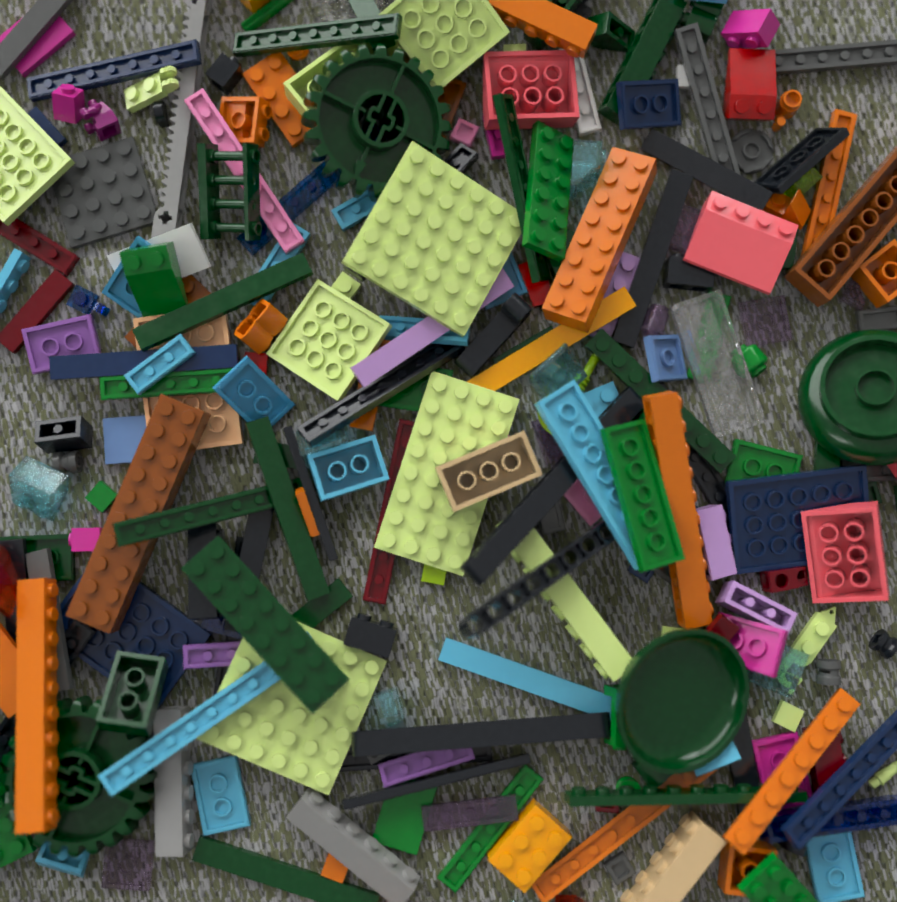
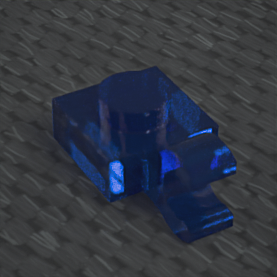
M77 284L66 303L69 307L86 315L91 314L93 310L107 317L110 308L97 302L99 295Z

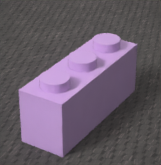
M706 505L696 508V512L700 517V525H698L699 534L704 542L702 555L707 563L706 579L716 580L737 574L731 547L732 539L727 529V517L722 505Z
M734 580L723 583L715 603L748 620L789 632L798 614Z

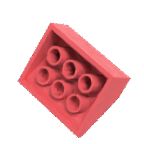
M566 50L490 51L483 55V117L485 130H500L493 96L499 93L513 95L519 129H532V125L537 121L552 128H570L575 125L580 117L574 57L568 55Z
M711 191L702 206L683 261L770 295L792 247L799 225Z
M878 501L855 502L801 511L812 602L889 601V584Z

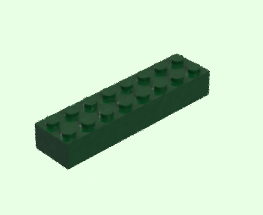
M219 535L181 568L312 715L350 680Z

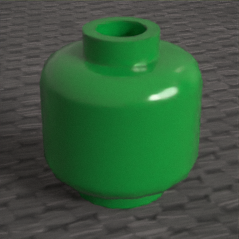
M743 344L734 351L736 356L732 364L743 377H752L754 379L767 369L768 358L757 345L746 346Z

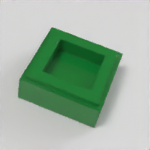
M100 480L85 498L100 512L105 513L114 503L118 493L104 481Z

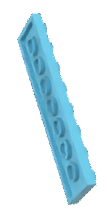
M574 379L534 405L634 570H639L600 434V430L604 429Z

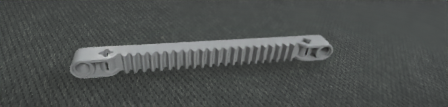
M184 0L189 11L184 12L186 21H183L185 29L182 30L184 38H181L180 41L185 42L197 39L200 45L202 64L179 69L180 73H177L176 76L179 87L173 92L176 97L175 100H172L175 108L171 109L174 117L170 118L173 126H169L172 134L167 136L171 143L166 144L170 152L165 153L169 161L164 162L168 170L163 171L167 179L161 181L165 188L160 189L164 197L159 198L164 206L155 212L151 238L179 228L183 223L196 118L184 100L199 91L201 87L212 0Z

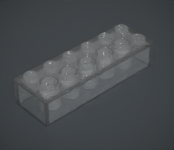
M721 289L672 306L669 310L712 434L719 438L765 423L766 419Z

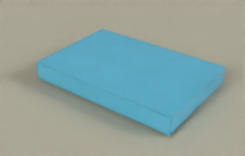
M230 755L194 763L192 780L203 836L250 826L251 820L238 757Z
M845 823L821 828L805 844L807 846L806 857L815 899L818 902H841L865 897L850 825Z

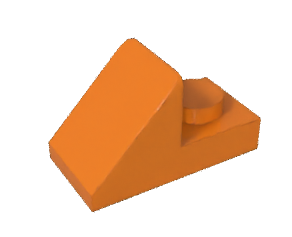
M800 189L797 190L793 198L785 194H772L763 211L799 225V230L803 228L811 213V209Z

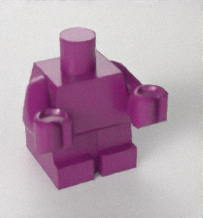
M92 99L87 103L88 109L81 108L79 110L84 120L91 118L93 124L89 122L84 124L86 132L91 135L96 131L101 142L121 133L117 117L112 109L102 101L97 103L95 99Z

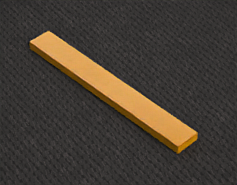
M624 286L602 300L588 333L561 324L466 382L497 391L635 308L636 304Z

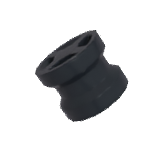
M880 629L873 635L868 646L873 651H879L884 659H889L897 652V638L890 637L887 631Z

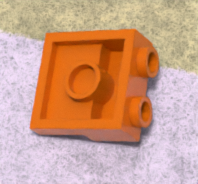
M260 96L221 97L219 113L241 146L242 143L258 144L259 148H264L265 142L269 140L267 120L272 116V108L269 105L270 102Z

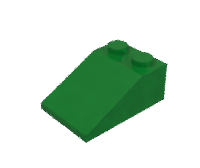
M173 241L129 248L119 252L125 277L143 317L167 314L188 304Z

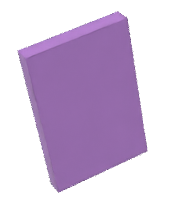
M91 314L21 329L33 375L50 372L49 356L102 353Z

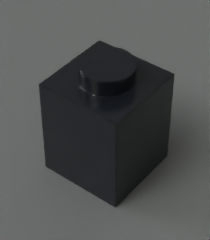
M224 53L220 54L205 73L210 83L227 96L243 78L241 63L235 57L230 56L229 58Z

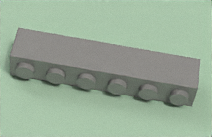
M162 706L158 708L153 723L154 736L188 714L190 706ZM193 741L154 767V771L158 773V777L154 779L155 857H184L194 846L195 836L192 833L194 810L191 807V799L194 795V787L191 785V775L193 773L191 750Z
M308 787L286 816L290 822L388 902H405L415 891L421 876L314 789Z

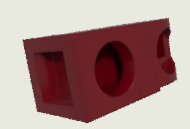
M806 566L759 572L762 591L775 593L809 585Z

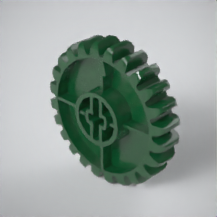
M362 44L358 46L354 57L349 51L343 50L338 56V64L332 60L326 61L322 70L323 75L316 74L311 81L313 91L306 93L303 101L309 110L305 111L301 116V123L311 128L304 134V143L307 145H317L310 156L311 161H325L326 163L321 175L327 178L336 174L338 176L336 181V188L338 190L345 188L348 183L353 185L352 196L357 199L365 190H368L369 197L373 202H377L411 141L442 160L440 154L446 153L450 148V142L444 136L453 130L452 123L442 120L451 111L450 104L438 102L440 96L445 92L444 88L440 85L431 87L429 84L434 73L430 69L423 73L417 71L420 65V60L417 57H413L408 63L404 62V52L402 49L397 48L392 56H387L384 44H378L373 55L370 54L367 46ZM373 106L361 122V126H359V122L367 110L364 107ZM381 108H383L386 112L379 126L380 130L375 135L374 140H371L369 135L376 122L375 118ZM395 124V128L388 136V138L392 141L380 143V141H382L387 136V134L391 131Z
M83 695L74 701L71 698L57 701V708L59 710L57 719V733L59 735L57 744V758L59 761L57 770V784L59 787L57 810L59 818L57 828L35 833L33 845L37 848L49 841L51 854L58 855L67 847L68 854L71 857H78L85 850L90 855H95L105 846L109 848L116 846L123 839L124 835H130L138 827L139 820L149 813L151 807L148 801L155 796L154 784L150 783L158 777V773L154 771V768L112 797L99 779V774L152 737L151 734L150 737L100 730L96 723V718L102 698L94 703L90 696ZM16 735L12 736L9 741L13 751L3 755L1 761L10 770L0 775V783L8 785L10 788L9 791L1 795V801L3 803H13L14 808L7 814L10 821L15 820Z

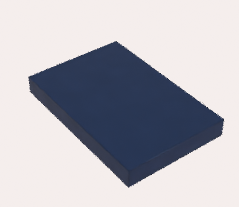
M678 79L620 81L616 83L620 131L681 126Z

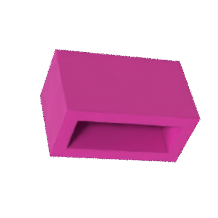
M771 9L732 11L721 35L730 48H768L780 23Z

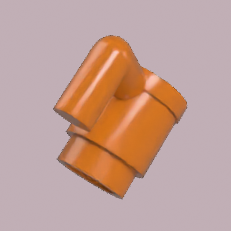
M789 90L783 93L776 101V118L772 125V131L778 132L784 126L786 120L790 119L801 106L802 96L797 90Z

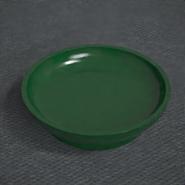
M867 329L842 335L823 346L809 361L801 376L798 388V407L801 419L814 440L828 452L841 459L863 465L897 463V332Z
M685 628L659 636L634 655L626 666L620 680L616 697L615 715L618 732L624 745L640 764L663 774L687 773L710 763L729 746L743 723L749 702V677L740 653L728 640L716 633L696 628Z

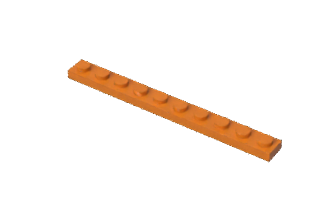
M694 770L687 773L673 774L658 788H667V785H679L681 788H690V785L700 784L717 770L696 777ZM636 805L627 807L543 872L531 887L541 902L550 901L672 805Z

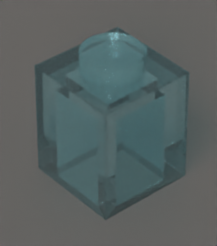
M394 687L374 694L373 698L381 725L386 723L387 726L399 724L401 719L404 718L405 713L398 688Z

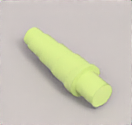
M897 760L873 774L874 777L867 781L872 789L877 788L879 785L884 786L886 782L897 774Z

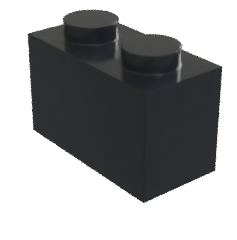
M675 253L668 257L665 261L663 288L708 293L714 287L715 273L683 261L685 254Z
M81 415L36 421L34 443L47 454L92 448L93 426Z
M358 613V616L353 615L343 644L389 658L398 628L393 627L394 623L382 619L380 623L371 620L372 616L364 613Z

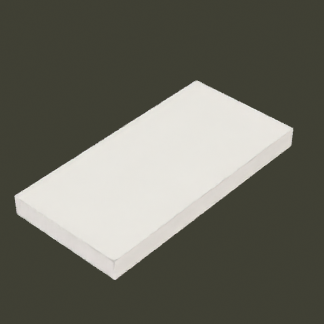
M192 223L146 240L152 245L173 241L182 278L211 267ZM130 247L107 255L114 272L121 262L119 252Z

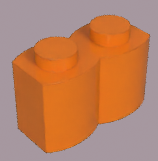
M262 298L251 309L248 317L238 325L234 335L253 351L261 354L270 347L273 337L281 333L288 319L271 303Z

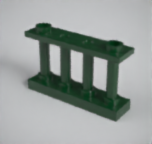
M197 143L200 239H221V232L245 233V241L261 240L262 225L260 223L259 162L261 155L259 145L242 143V151H218L217 144ZM219 161H243V176L219 175ZM243 185L244 200L220 199L219 186ZM220 209H244V224L221 223Z

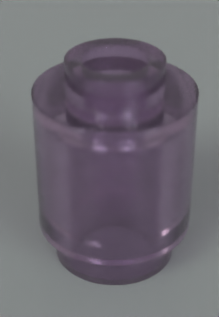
M652 304L647 309L640 329L644 333V337L664 334L669 319V309L667 307Z

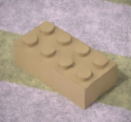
M525 431L435 467L453 512L543 475Z

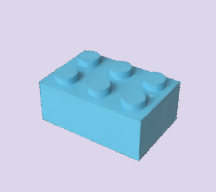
M375 434L309 454L306 457L320 503L384 483L390 479Z

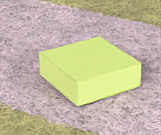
M780 700L771 721L796 732L805 711Z

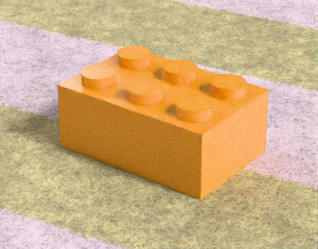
M532 798L487 852L488 861L522 892L526 893L570 841L572 836L564 824Z

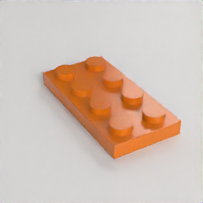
M272 53L243 72L242 76L256 96H260L270 102L269 105L272 108L271 118L292 148H295L304 142V134L311 128L301 123V114L285 96L283 83L296 74L282 53Z

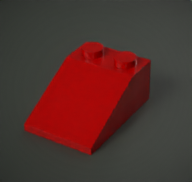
M729 48L723 101L725 120L766 122L774 120L777 99L775 50Z

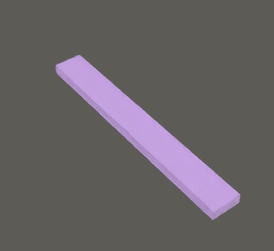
M503 268L480 309L514 287ZM427 316L350 369L361 386L365 388L450 329Z

